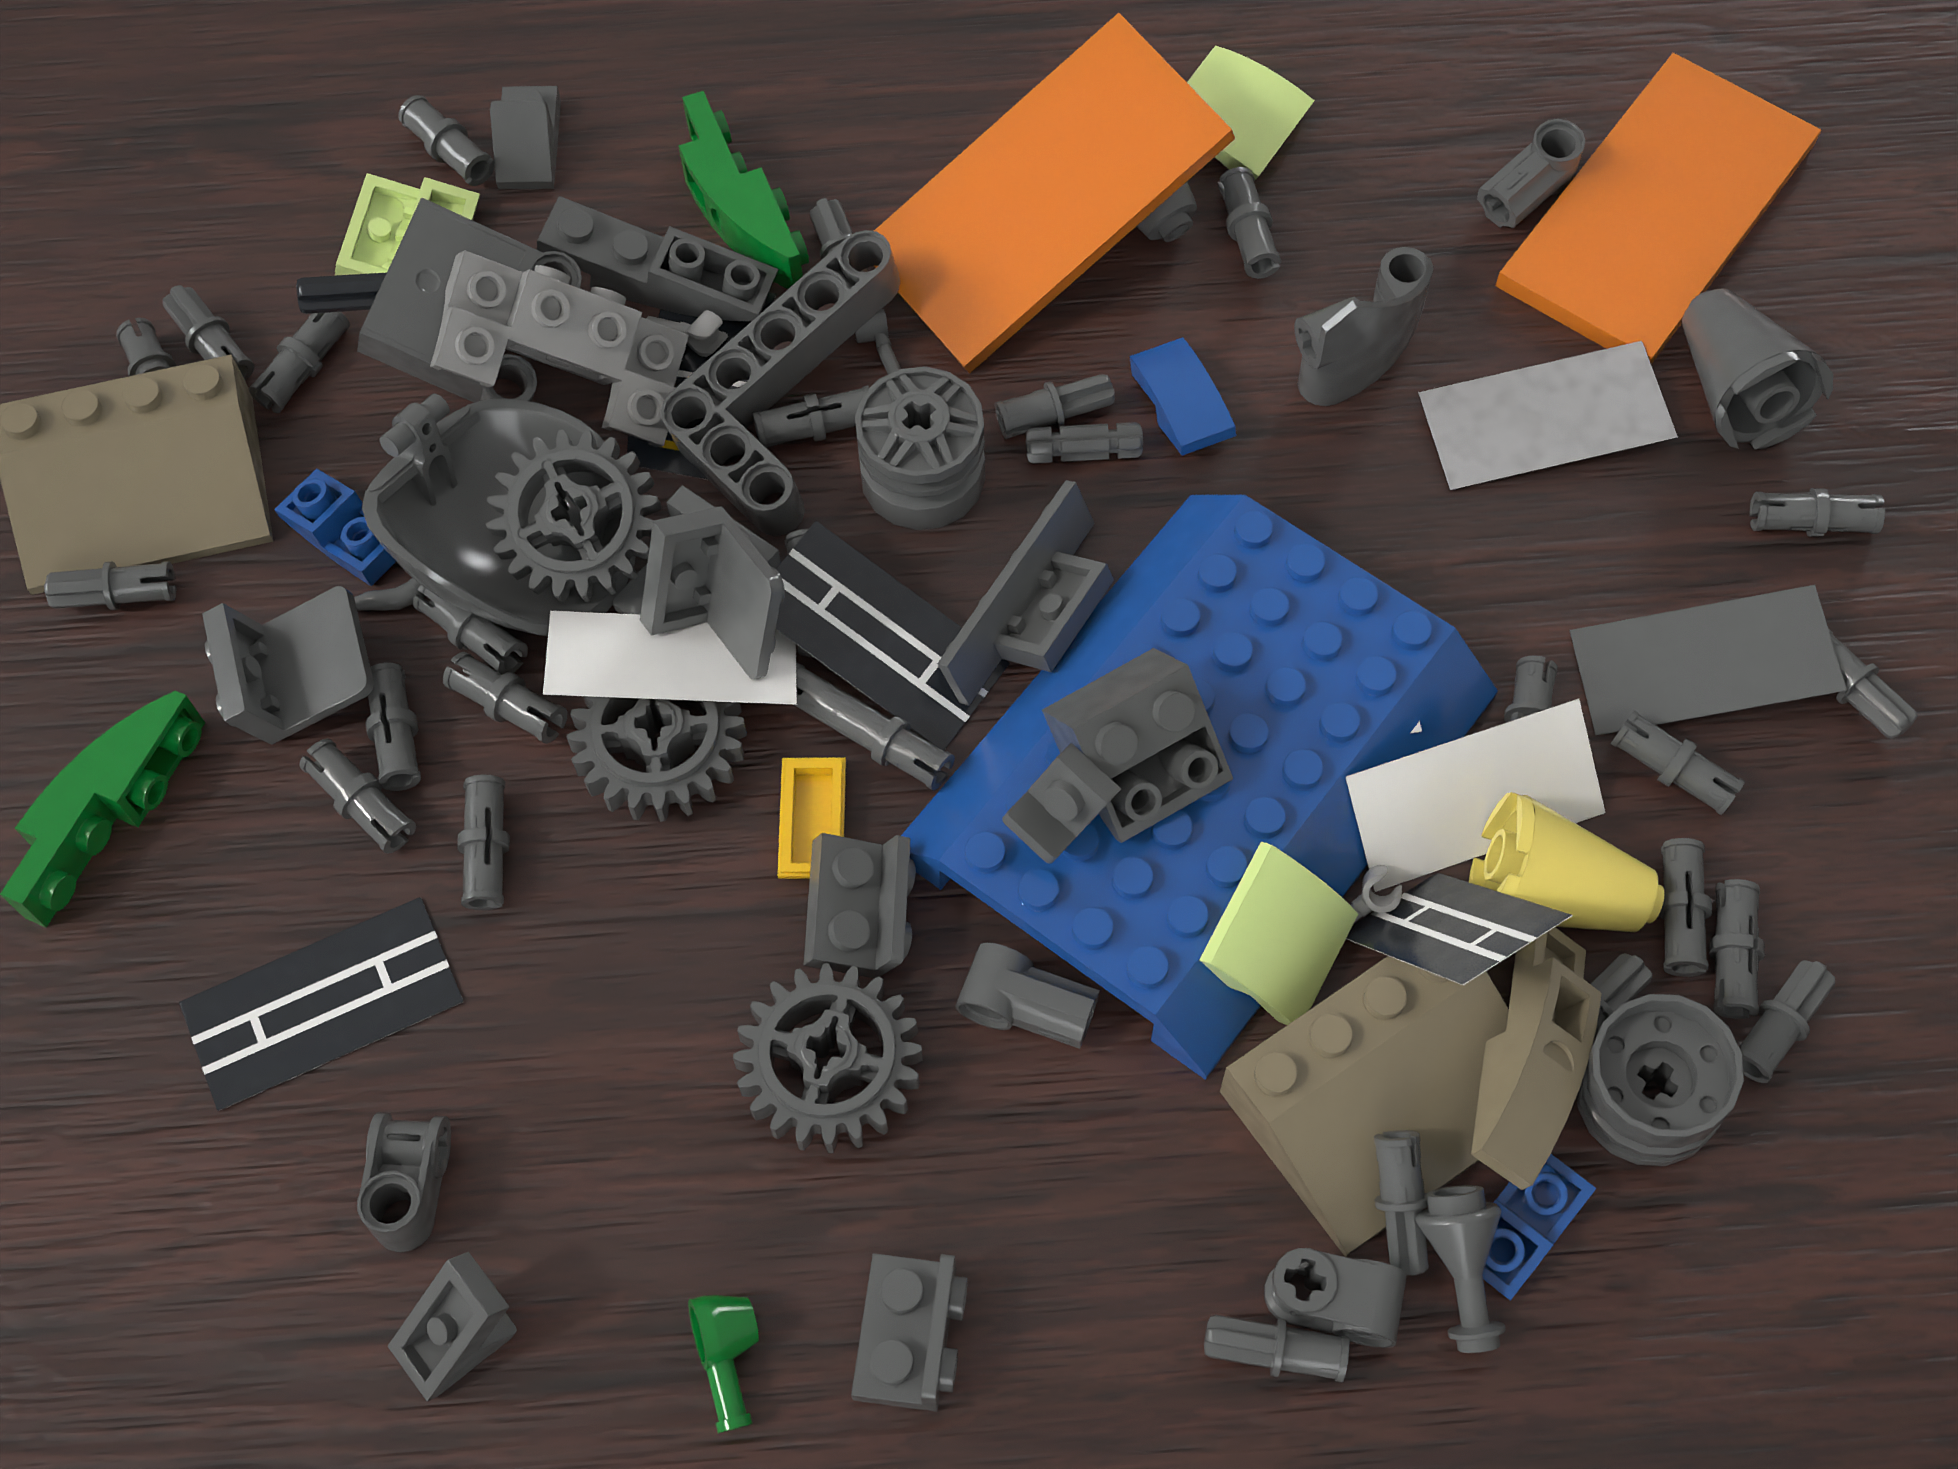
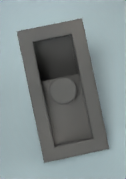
M558 86L502 87L501 101L491 102L490 117L498 190L554 189L561 110Z
M468 1251L445 1262L389 1343L388 1348L425 1400L430 1401L446 1391L508 1342L517 1329L506 1314L509 1305Z

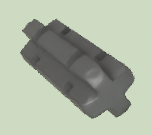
M1137 422L1116 423V429L1109 430L1108 424L1059 426L1060 432L1051 433V427L1030 428L1026 433V454L1028 461L1031 463L1053 462L1052 456H1061V462L1109 459V453H1117L1118 459L1138 458L1142 455L1143 431L1141 425Z

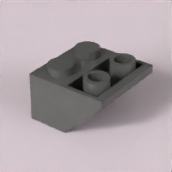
M1155 648L1042 709L1059 752L1061 753L1072 743L1121 788L1112 800L1098 813L1115 839L1121 843L1233 780L1189 666Z

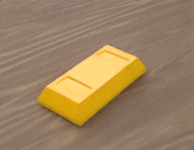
M846 757L782 758L778 879L810 878L812 841L821 833L844 837Z

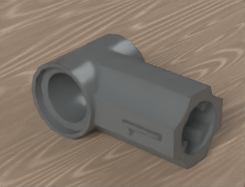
M1563 119L1548 120L1541 124L1534 133L1532 143L1480 187L1477 200L1482 205L1485 216L1499 228L1502 226L1514 228L1550 195L1561 194L1576 176L1586 141L1583 131L1576 124Z
M996 943L980 944L955 1005L957 1011L971 1021L989 1028L1008 1030L1013 1025L1080 1049L1090 1027L1100 990L1034 968L1033 962L1027 956L1007 946Z

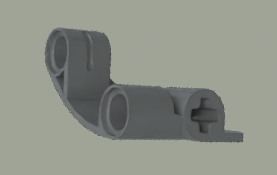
M1400 247L1386 253L1381 260L1373 302L1360 301L1356 297H1350L1296 319L1294 325L1295 337L1302 354L1297 386L1300 394L1307 401L1319 406L1338 404L1360 393L1376 382L1394 365L1407 348L1417 329L1428 294L1434 265L1431 259L1423 252L1415 248Z

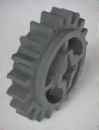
M563 429L558 430L556 448L549 450L540 438H534L533 447L536 453L534 459L529 460L524 455L514 452L511 456L515 465L519 468V473L513 476L509 473L498 472L495 476L508 493L504 496H490L487 499V502L494 510L504 514L502 517L495 518L486 523L487 529L493 535L506 537L493 548L494 552L501 560L516 557L511 562L508 571L516 580L522 579L531 573L529 588L538 595L551 582L553 595L559 602L566 601L572 586H576L578 593L585 602H591L593 584L596 582H600L611 595L615 594L616 583L613 575L616 572H621L624 576L635 580L638 575L630 563V559L633 556L648 559L649 548L641 538L644 536L651 537L653 520L645 516L662 509L658 497L643 495L655 484L649 472L633 475L641 462L633 451L618 459L620 446L613 437L608 438L598 450L594 435L587 429L582 433L577 446H573L572 441ZM588 472L602 476L612 483L601 489L597 485L591 487L577 485L570 481L567 474ZM545 486V502L540 508V512L535 515L536 521L528 524L531 505L537 494ZM567 496L581 510L580 517L582 522H580V525L584 530L583 536L575 526H571L568 522L570 521L568 513L570 508L565 500ZM622 507L620 526L613 539L605 547L603 542L604 529L608 521L614 517L613 511ZM548 543H551L553 547L558 545L572 546L579 551L582 560H556L541 554L536 549Z
M583 696L589 709H572L570 713L574 726L578 729L567 734V740L572 752L577 753L571 759L577 775L586 776L584 783L591 796L604 792L605 803L611 812L617 810L628 800V807L633 820H639L644 814L646 807L654 805L660 822L666 821L669 814V805L675 802L689 816L693 814L691 797L694 794H699L705 800L713 803L716 797L711 781L716 779L723 783H732L734 777L731 766L727 761H743L745 757L742 743L738 741L747 736L744 718L738 717L742 712L740 702L678 700L691 705L703 715L693 716L690 715L689 710H681L667 699ZM661 720L663 727L660 731V737L657 738L658 748L655 751L652 743L655 740V733H658L657 722ZM624 752L626 759L635 760L636 763L646 768V772L629 769L618 763L610 754ZM695 753L691 758H689L686 762L680 765L681 762H683L685 759L689 757V754Z
M829 963L822 965L817 983H810L807 975L800 968L796 969L794 974L796 989L788 992L782 985L773 981L770 983V989L775 1004L771 1007L757 1001H752L750 1004L752 1015L759 1026L742 1025L738 1027L737 1032L740 1041L751 1048L733 1054L736 1069L751 1072L737 1081L741 1095L743 1097L759 1095L750 1106L752 1116L757 1121L774 1114L770 1129L773 1137L776 1139L783 1137L792 1127H796V1140L800 1150L805 1151L815 1134H822L827 1152L834 1153L838 1143V1135L843 1132L849 1135L851 1142L857 1148L863 1147L862 1126L870 1124L876 1131L886 1134L888 1126L883 1110L888 1108L893 1112L905 1114L908 1110L907 1100L898 1089L912 1090L919 1088V1074L906 1066L923 1061L922 1046L907 1042L918 1034L916 1019H899L905 1010L904 998L901 995L890 997L882 1002L885 989L883 979L879 976L862 989L860 988L858 968L852 966L847 971L842 982L834 981ZM823 1013L821 1018L815 1023L803 1028H794L792 1033L789 1032L802 1020ZM855 1017L865 1022L877 1034L884 1048L883 1057L867 1053L866 1046L858 1043L854 1038L852 1026ZM837 1038L840 1057H831L828 1065L823 1066L820 1076L817 1057L826 1058L829 1050L834 1049ZM775 1058L790 1061L791 1067L800 1071L805 1086L801 1099L786 1090L775 1075ZM864 1081L870 1083L856 1096L832 1104L836 1096L842 1091L854 1086H862Z

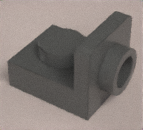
M1070 743L1027 792L1007 811L1002 820L1039 857L1050 864L1059 857L1121 788L1075 745Z

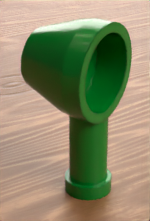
M705 1295L689 1299L688 1308L693 1337L700 1361L707 1372L719 1421L715 1423L718 1434L753 1424L751 1414L746 1413L733 1360L759 1341L757 1322L749 1298Z

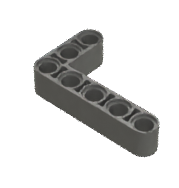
M864 230L855 232L842 241L675 388L663 402L661 409L662 421L681 454L749 521L767 535L780 536L795 530L803 520L805 507L804 501L788 469L747 430L754 423L752 412L767 411L898 293L900 277L890 243L883 235L876 231ZM869 266H878L872 271L861 272ZM826 304H835L828 310L817 311L820 307ZM783 342H792L784 349L774 350L777 345ZM748 380L742 387L730 389L736 382ZM704 419L698 426L685 429L693 420ZM743 456L740 462L735 465L723 466L731 457ZM773 493H784L773 504H761L767 496Z

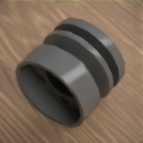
M923 366L899 369L878 379L862 396L855 415L863 494L876 513L894 525L910 529L942 528L964 517L979 501L985 483L984 419L981 402L969 384L948 371Z
M1648 994L1623 1003L1602 1023L1589 1053L1588 1064L1577 1094L1578 1110L1589 1133L1609 1153L1636 1165H1671L1690 1158L1713 1137L1721 1123L1734 1108L1744 1082L1742 1052L1729 1026L1707 1006L1680 995ZM1650 1081H1654L1662 1087L1660 1094L1654 1100L1647 1098L1642 1093L1644 1087Z

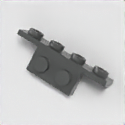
M1066 480L937 663L959 703L970 706L1001 659L1052 672L1114 581L1107 563L1073 556L1095 524L1076 482Z

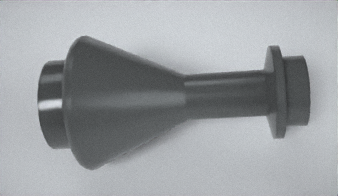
M1463 1185L1430 1191L1426 1194L1428 1209L1423 1210L1416 1216V1223L1454 1278L1461 1324L1450 1327L1447 1330L1448 1337L1456 1340L1458 1351L1463 1353H1480L1497 1349L1501 1346L1499 1335L1503 1334L1506 1329L1504 1323L1489 1320L1482 1274L1502 1210L1499 1205L1485 1201L1484 1188L1482 1186Z

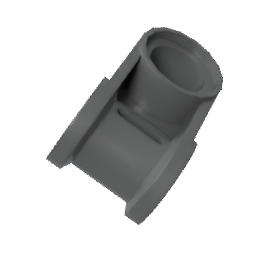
M377 1112L372 1118L367 1136L366 1163L357 1199V1212L372 1235L388 1250L395 1252L411 1251L421 1246L431 1235L435 1225L442 1176L446 1171L450 1156L451 1125L449 1118L446 1116L435 1115L430 1122L393 1120L390 1113ZM402 1200L411 1201L408 1213L401 1220L389 1224L382 1223L384 1213L390 1205Z
M1297 1248L1287 1252L1269 1273L1264 1285V1300L1268 1310L1277 1320L1278 1318L1286 1319V1324L1295 1325L1339 1337L1341 1335L1349 1336L1350 1342L1356 1344L1389 1348L1396 1346L1407 1273L1401 1268L1379 1261L1351 1259L1311 1248ZM1295 1273L1305 1276L1304 1286L1312 1291L1305 1301L1295 1298V1286L1288 1283Z

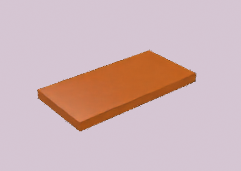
M1118 13L874 231L883 235L890 243L900 277L898 294L970 374L1227 147L1235 137L1233 130L1134 27Z
M1672 53L1499 272L1496 287L1606 349L1642 341L1652 365L1682 324L1683 315L1691 301L1709 288L1813 148L1821 129Z

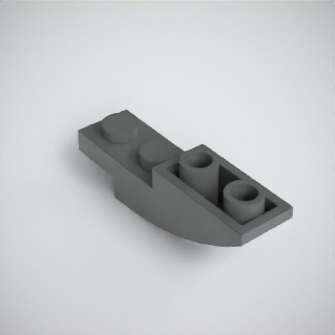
M561 196L558 197L537 240L538 251L543 253L557 251L565 253L574 259L580 271L591 275V288H605L623 295L628 301L699 317L705 310H709L718 315L722 320L753 321L760 315L778 273L777 268L669 226L665 237H662Z

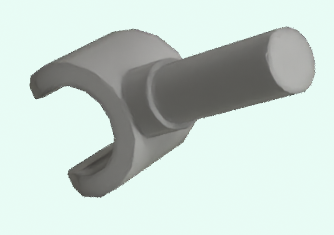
M705 310L691 325L685 322L679 323L652 316L646 318L689 335L688 346L702 357H708L713 354L728 338V334L718 330L723 323L722 319L709 310Z
M1377 865L1365 873L1362 881V894L1351 902L1352 908L1358 913L1355 922L1362 916L1365 917L1371 911L1386 913L1394 910L1399 905L1402 897V885L1394 888L1386 896L1376 895L1370 889L1373 884L1381 881L1386 876L1387 866Z

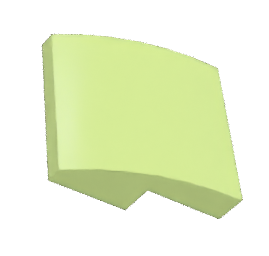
M1215 46L1187 82L1233 130L1235 139L1215 158L1228 169L1237 167L1248 168L1252 171L1255 180L1315 101L1291 82L1248 57L1219 46Z
M367 173L336 262L335 276L387 272L421 197L473 220L480 194L426 177L423 179L421 188L418 189Z
M1261 842L1199 960L1228 987L1250 995L1278 1022L1289 1025L1311 1009L1358 913L1337 892L1307 868L1273 845Z

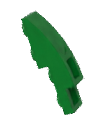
M704 91L682 97L688 131L692 141L678 145L685 182L697 206L711 227L734 252L777 268L778 273L774 282L789 289L803 277L801 266L809 263V256L800 231L790 232L786 221L790 220V213L781 188H770L762 167L748 172L739 151L730 153L727 144L732 143V138L722 110L712 111Z
M175 690L143 706L107 730L59 772L36 798L14 828L31 847L0 895L25 919L47 927L55 913L63 909L73 897L76 881L92 856L101 852L106 846L115 820L119 819L139 828L147 813L161 803L166 794L170 777L183 757L189 756L195 750L201 737L202 727L206 723L187 695Z

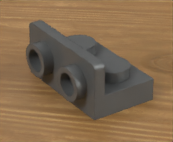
M821 833L812 841L803 966L821 969L823 964L829 963L832 971L847 973L852 966L858 968L859 976L877 978L903 962L909 952L912 941V927L906 921L907 896L913 888L916 874L915 863L912 859H909V837L896 835L881 845Z
M872 1254L851 1393L854 1401L937 1412L940 1391L953 1393L958 1349L946 1347L950 1319L963 1321L968 1286L967 1277L956 1276L957 1269L954 1255L941 1254L940 1262Z

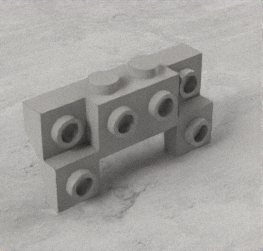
M466 250L456 254L445 290L443 317L430 367L437 370L444 369L478 381L480 385L489 388L495 385L506 349L603 385L612 383L602 428L609 431L616 430L647 441L649 445L654 447L664 446L668 430L662 421L661 409L664 400L675 389V381L689 335L641 317L642 312L625 306L626 298L617 292L601 287H592L591 291L588 292L569 285L571 277L557 269L537 265L534 271L529 269L521 272Z

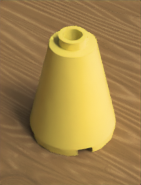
M1512 792L1506 793L1496 804L1481 834L1482 838L1492 841L1488 847L1485 860L1473 858L1469 883L1573 915L1556 927L1637 932L1646 922L1653 923L1657 919L1664 902V888L1658 885V875L1654 869L1528 795H1519Z

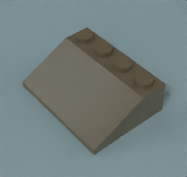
M232 355L0 404V480L26 587L31 595L45 592L46 576L51 572L99 569L103 567L104 562L113 561L117 567L161 564L168 561L174 564L273 542L253 397Z
M1387 956L1226 1067L1220 1093L1339 1250L1347 1257L1386 1229L1385 1211L1377 1209L1374 1201L1377 1196H1380L1379 1168L1376 1146L1374 1144V1136L1376 1134L1396 1130L1420 1133V1159L1425 1193L1443 1188L1480 1161L1471 1155L1485 1044L1487 1040L1506 1031L1509 1009L1486 971L1465 985H1461Z

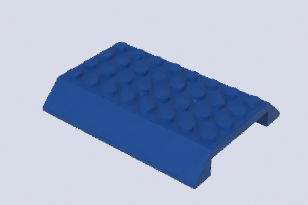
M1190 495L1097 604L1052 672L1040 671L901 836L910 838L909 859L914 861L916 873L940 890L950 879L958 883L1152 1022L1154 1025L1151 1041L1206 1080L1261 1007L1250 995L1228 987L1199 960L1260 843L1271 844L1284 852L1344 898L1368 866L1346 776L1465 737L1494 700L1498 690L1455 627L1246 495ZM1152 648L1187 664L1233 780L1122 843L1115 839L1098 814L1053 863H1046L1010 830L1002 820L1007 811L1027 792L1060 754L1042 709ZM1420 721L1422 732L1411 733Z

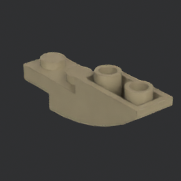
M1556 927L1516 952L1507 1028L1505 1032L1486 1041L1471 1155L1521 1190L1532 1186L1568 1119L1588 1064L1589 1053L1593 1045L1598 1023L1602 994L1583 979L1586 950Z

